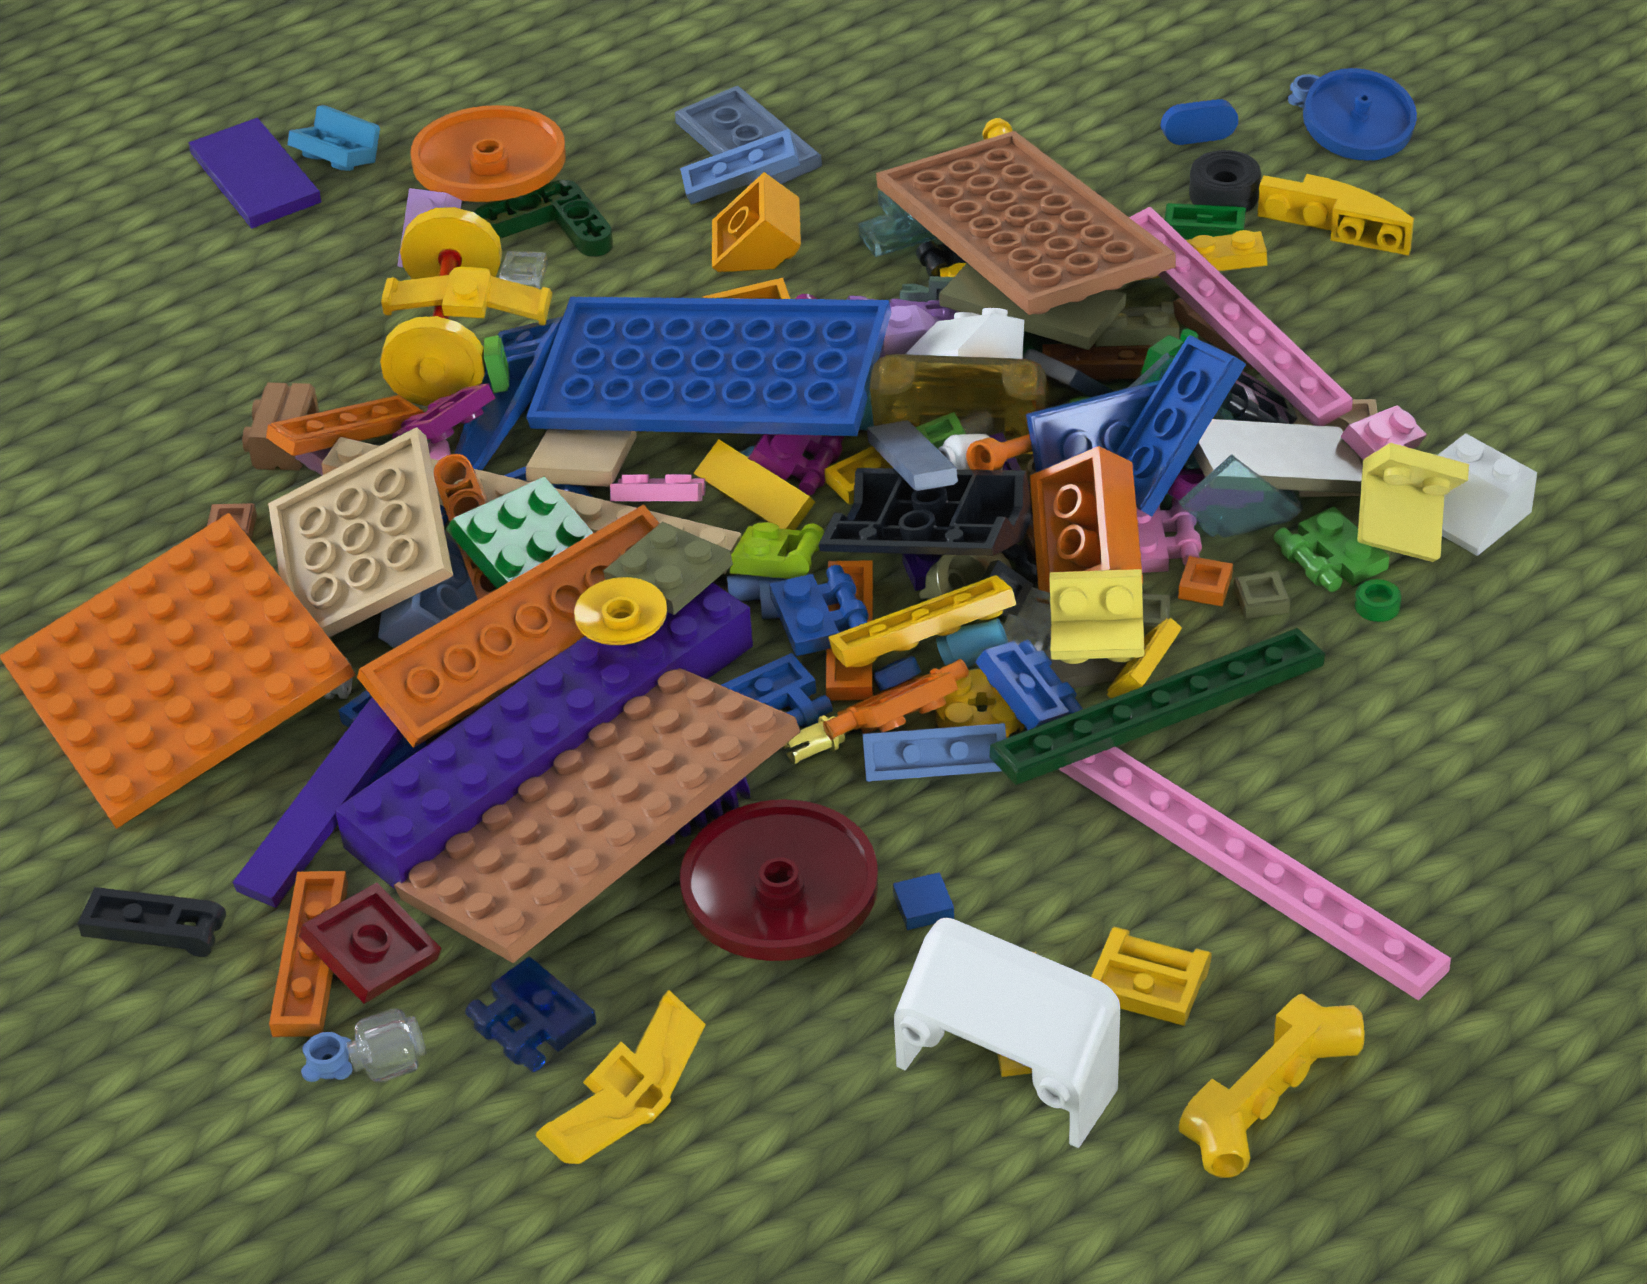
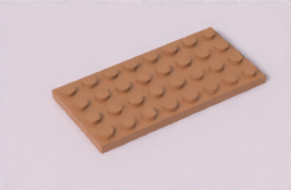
M1015 131L876 173L877 187L1028 315L1043 314L1048 312L1050 308L1068 302H1080L1086 299L1087 296L1105 290H1116L1126 283L1142 278H1153L1158 276L1160 272L1176 268V256L1173 250Z
M679 668L668 671L659 677L657 686L644 696L634 697L626 702L623 707L624 711L609 723L595 726L589 732V738L574 750L560 753L554 759V765L539 777H533L524 781L518 788L519 793L503 805H496L485 811L479 824L467 833H460L450 838L446 843L444 851L431 861L415 865L409 872V878L402 883L397 882L394 884V887L402 901L514 963L798 735L801 731L797 720L790 714Z

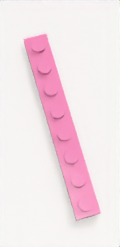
M1148 207L1129 217L1175 252L1176 268L1160 272L1158 276L1313 425L1324 426L1352 410L1353 398L1157 212Z

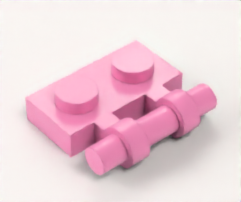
M649 474L622 475V478L618 479V483L610 484V501H702V496H705V478H691V474L665 475V478H650Z
M1173 497L1170 510L1160 511L1159 505L1152 517L1137 509L1142 573L1168 571L1169 559L1182 558V562L1186 566L1189 556L1200 558L1199 553L1201 552L1202 544L1200 534L1194 530L1197 522L1195 508L1183 507L1179 504V500ZM1164 532H1177L1175 537H1165Z

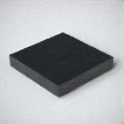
M1032 348L1030 350L1027 349L1022 358L1023 364L1083 397H1095L1115 392L1077 369Z

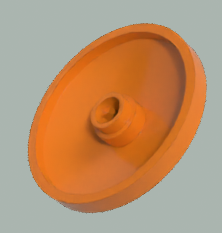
M503 105L472 107L440 117L424 127L415 137L411 146L412 169L420 184L430 191L448 193L461 201L468 202L507 200L533 192L554 179L563 168L566 159L564 135L554 121L536 111Z

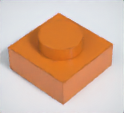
M1189 556L1179 584L1178 599L1223 607L1232 579L1233 563Z

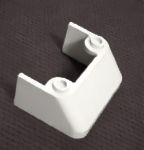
M941 918L936 921L924 938L894 1014L896 1067L906 1070L923 1046H936L944 1036L945 1031L1032 1068V1081L1039 1098L1053 1108H1062L1070 1112L1069 1144L1079 1148L1118 1090L1120 1002L1112 989L1097 979L951 918Z

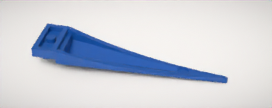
M563 316L546 320L545 325H539V322L503 330L498 333L499 338L502 339L510 368L508 391L493 393L495 399L482 407L484 413L464 424L454 453L468 458L474 469H484L534 397ZM486 368L482 384L488 383L492 390L491 382ZM440 505L443 525H445L448 516L444 506Z

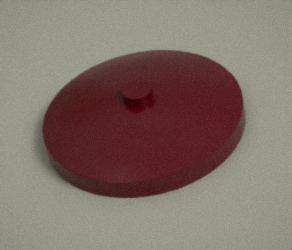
M788 799L751 803L716 818L699 832L691 842L684 855L680 870L682 900L685 911L694 927L711 943L723 950L742 957L766 961H786L809 957L824 952L846 940L869 916L878 892L876 854L864 832L849 818L833 809L812 802Z

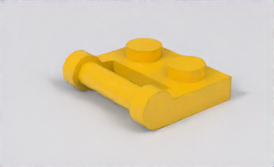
M1114 926L1091 977L1103 982L1112 989L1119 999L1120 1009L1185 1026L1202 981H1205L1212 953L1197 948L1194 952H1189L1130 936L1129 930Z

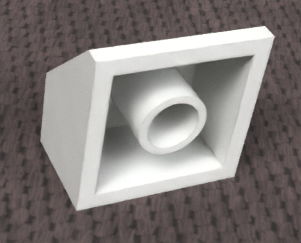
M1001 308L982 309V315L970 312L954 313V319L936 322L902 357V366L965 378L1021 371L1024 320L1008 317V310Z
M1466 433L1438 454V456L1469 464L1468 481L1444 495L1443 537L1478 556L1532 512L1537 478L1536 471Z

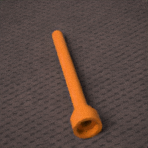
M1024 435L1002 443L994 438L975 441L967 449L966 459L968 466L971 470H1001L1006 459L1032 452L1030 435Z

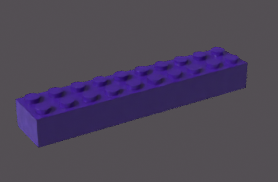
M712 582L675 615L667 612L666 619L659 630L642 641L627 645H606L584 636L338 806L335 812L343 848L395 889L394 884L397 882L402 883L408 879L409 872L415 865L431 861L446 849V843L450 838L470 831L482 821L485 811L493 806L506 803L519 793L518 788L524 781L533 777H539L554 765V759L560 753L577 748L589 738V732L595 726L609 723L624 711L623 707L626 702L634 697L644 696L657 686L658 679L662 674L681 668L702 678L709 679L752 648L750 607Z

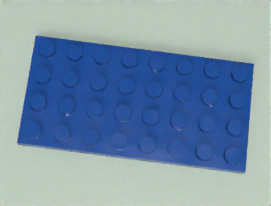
M570 297L526 418L531 429L857 436L892 313L889 300Z

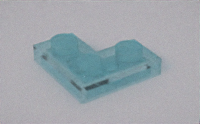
M881 190L878 191V204L887 215H879L873 219L858 223L859 237L875 257L937 238Z

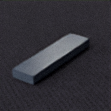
M908 420L867 427L868 442L914 490L920 491L954 485L958 482L957 468Z

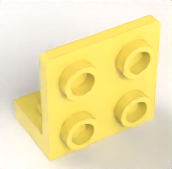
M1394 443L1387 444L1363 459L1358 542L1430 562L1440 559L1444 495L1468 481L1469 464Z
M1142 569L1050 572L1051 659L1061 660L1069 664H1079L1088 659L1108 658V660L1113 662H1128L1135 657L1144 656Z

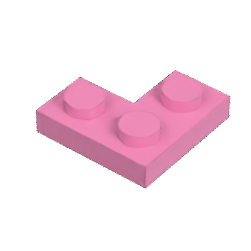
M1396 405L1349 424L1340 437L1362 459H1365L1389 443L1412 449L1416 448L1427 434L1416 424L1411 414Z

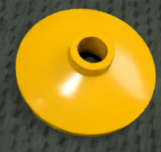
M631 577L607 579L591 586L579 597L574 608L575 622L578 629L595 642L606 645L632 644L650 637L659 630L667 616V603L663 593L655 585L645 580Z

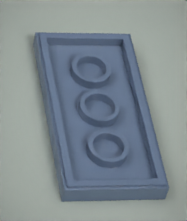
M739 86L732 87L675 112L676 124L713 156L789 129ZM792 130L790 132L795 142L800 166L771 176L780 184L822 167L821 155Z

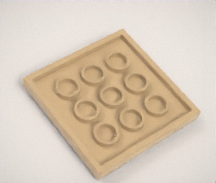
M417 427L268 503L279 576L329 638L453 576L427 437Z

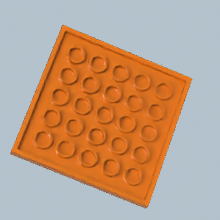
M230 513L209 524L204 529L172 547L167 552L0 655L1 661L116 829L355 676L347 659Z

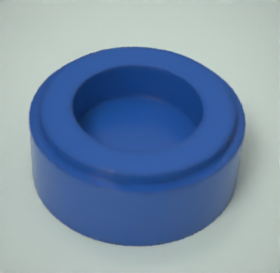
M910 655L874 672L873 678L879 691H882L916 676L921 672L915 656L912 657Z

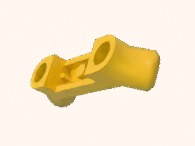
M1303 994L1297 995L1276 1015L1273 1046L1230 1089L1211 1079L1190 1100L1180 1118L1179 1132L1200 1146L1203 1166L1209 1174L1220 1178L1234 1177L1248 1167L1251 1158L1246 1130L1258 1118L1263 1120L1271 1114L1279 1097L1289 1086L1295 1088L1304 1080L1310 1065L1317 1058L1357 1056L1362 1051L1365 1033L1361 1011L1354 1005L1323 1007Z

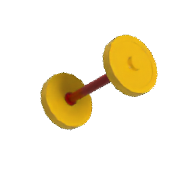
M456 207L434 208L421 213L406 226L401 242L400 255L403 268L411 279L450 275L451 270L456 267L488 268L491 276L496 277L501 264L502 249L500 237L489 222L474 212ZM442 305L434 306L432 317H416L398 324L387 335L380 359L383 378L392 390L409 402L427 407L438 398L455 394L462 388L481 385L486 370L483 345L472 331L456 321L449 320V316H444Z

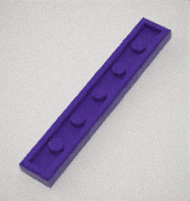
M373 697L234 879L233 884L237 892L276 908L295 883L297 872L304 871L338 825L335 809L367 786L399 743L403 734Z

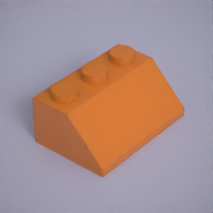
M1098 446L1030 475L1040 598L1050 599V572L1142 569L1133 465L1131 461Z

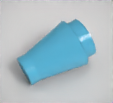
M996 618L989 622L961 626L960 630L953 634L937 637L936 643L945 666L958 659H962L967 668L976 663L975 661L985 649L1006 644L1008 639L1000 620Z

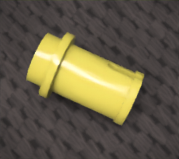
M824 715L820 716L818 723L800 730L801 732L783 746L784 749L792 748L803 743V746L786 753L792 764H797L799 761L829 748L833 752L839 749V744L845 742V735L842 734L831 740L823 728V722L835 716L830 718Z

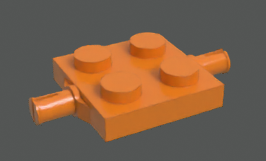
M958 659L940 669H932L930 674L912 677L837 712V717L823 722L824 731L828 738L833 740L835 737L853 729L858 730L861 728L862 733L865 734L877 729L882 733L897 728L906 723L904 715L918 710L920 714L945 705L944 696L959 690L956 681L968 677V668L962 659Z

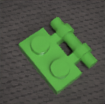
M1335 507L1298 524V534H1292L1287 528L1283 527L1275 533L1273 538L1281 547V553L1291 563L1298 562L1306 570L1307 578L1316 586L1323 585L1329 592H1335L1341 587L1343 582L1341 576L1354 586L1387 570L1389 566V555L1380 548L1359 543L1357 540L1358 527Z

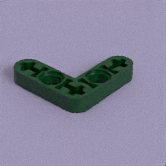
M570 180L553 181L528 194L507 200L494 201L482 205L474 211L475 214L491 224L500 239L555 220L583 255L598 257L609 253L613 248L610 224L581 188ZM527 208L533 209L530 211H520ZM578 216H583V217H585V218H582V219H571V218L578 217Z

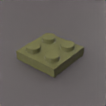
M661 522L603 570L605 580L631 577L642 579L655 585L665 596L667 612L675 615L729 569L733 562L730 550L665 522Z

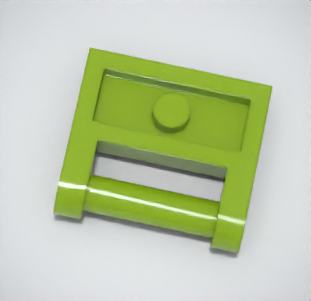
M769 522L748 526L731 554L733 565L730 567V573L784 579L807 575L812 565L811 557L814 552L820 550L819 542L825 531L821 526L814 523L805 525L802 530L779 529L777 524Z

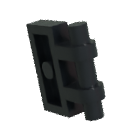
M1244 371L1241 372L1222 403V408L1233 413V419L1236 421L1293 424L1298 419L1292 404L1279 391Z

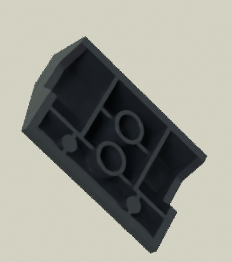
M857 468L855 471L854 504L847 517L843 513H834L819 542L820 551L994 556L1022 541L1032 520V503L1026 471L957 469L958 482L954 485L916 491L894 468Z

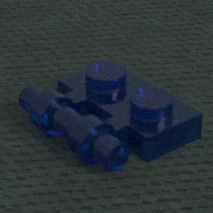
M530 956L491 983L493 997L496 1001L486 1006L481 1000L475 999L469 1003L465 1010V1014L475 1022L474 1028L485 1039L496 1040L504 1047L503 1053L516 1065H525L532 1072L540 1070L546 1061L545 1055L536 1048L541 1043L546 1041L559 1052L597 1024L595 1010ZM515 1016L526 1024L518 1031L507 1024Z

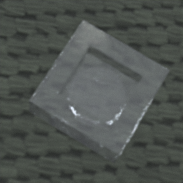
M507 251L499 277L504 280L541 289L548 266L546 252Z

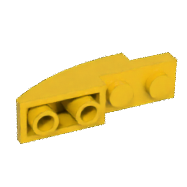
M1306 174L1303 183L1264 175L1259 184L1258 217L1330 230V241L1408 256L1411 252L1414 218L1392 203L1368 191L1311 174Z

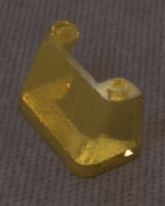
M891 354L880 358L874 364L871 373L870 396L874 426L908 420L914 427L921 425L922 415L945 416L955 412L956 416L1005 418V436H1013L1015 433L1021 437L1029 434L1026 414L1050 408V389L1045 370L1037 362L1028 359Z

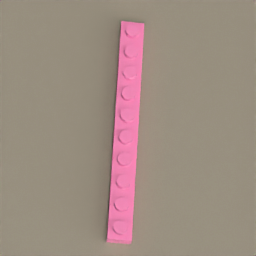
M1117 747L1059 768L1060 771L1418 1001L1449 972L1450 957Z

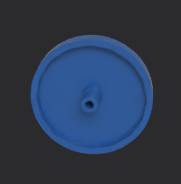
M1348 68L1329 72L1312 84L1306 96L1303 120L1310 135L1325 149L1345 158L1369 161L1394 155L1408 144L1416 124L1417 112L1409 93L1393 79L1371 70Z

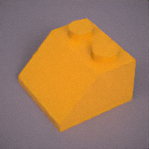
M765 172L712 219V268L717 272L775 269L785 259H791L798 252L801 245L799 197Z

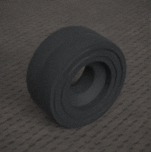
M1217 150L1201 155L1193 162L1190 170L1189 195L1194 205L1244 207L1246 212L1250 211L1259 200L1260 166L1251 156L1233 150Z

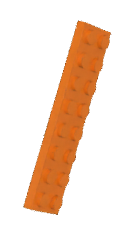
M644 504L364 665L359 669L358 680L413 748L486 705L583 638L585 635L578 629L574 616L575 604L579 597L591 586L604 581L603 570L660 523Z

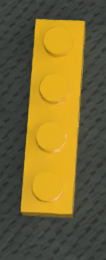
M995 575L834 634L828 638L832 653L846 668L850 666L863 667L873 663L877 656L893 650H910L916 647L920 640L928 637L953 634L960 630L961 625L974 620L996 618L1003 613L1004 609L1015 606L1016 601L1013 589Z

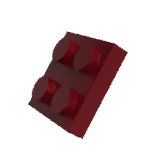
M377 882L305 922L299 934L304 943L363 1004L437 961L442 949Z

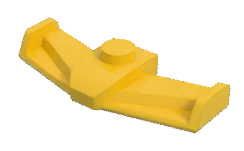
M456 267L451 270L450 275L403 281H398L395 277L387 278L381 304L383 313L388 316L392 315V312L396 310L442 305L444 316L485 318L487 307L538 320L539 325H545L553 293L547 287L538 289L493 277L488 268Z
M668 990L663 995L635 1053L620 1041L583 1082L595 1095L555 1120L545 1124L536 1133V1137L562 1162L581 1164L640 1125L652 1123L671 1102L670 1096L706 1024Z

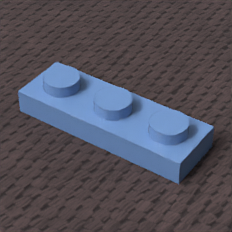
M786 129L684 166L680 170L686 196L692 205L754 182L763 172L772 176L800 166L793 136L790 130Z
M1005 723L862 734L866 782L1002 771L989 756L990 745L1006 739Z

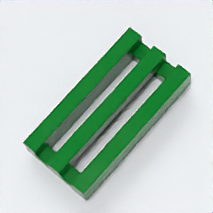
M1166 203L1164 220L1185 240L1199 235H1209L1212 237L1232 235L1237 231L1244 230L1246 208Z

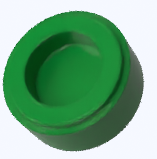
M1373 579L1365 581L1356 589L1355 610L1361 617L1369 621L1384 622L1391 620L1400 611L1401 591L1395 584L1386 580Z

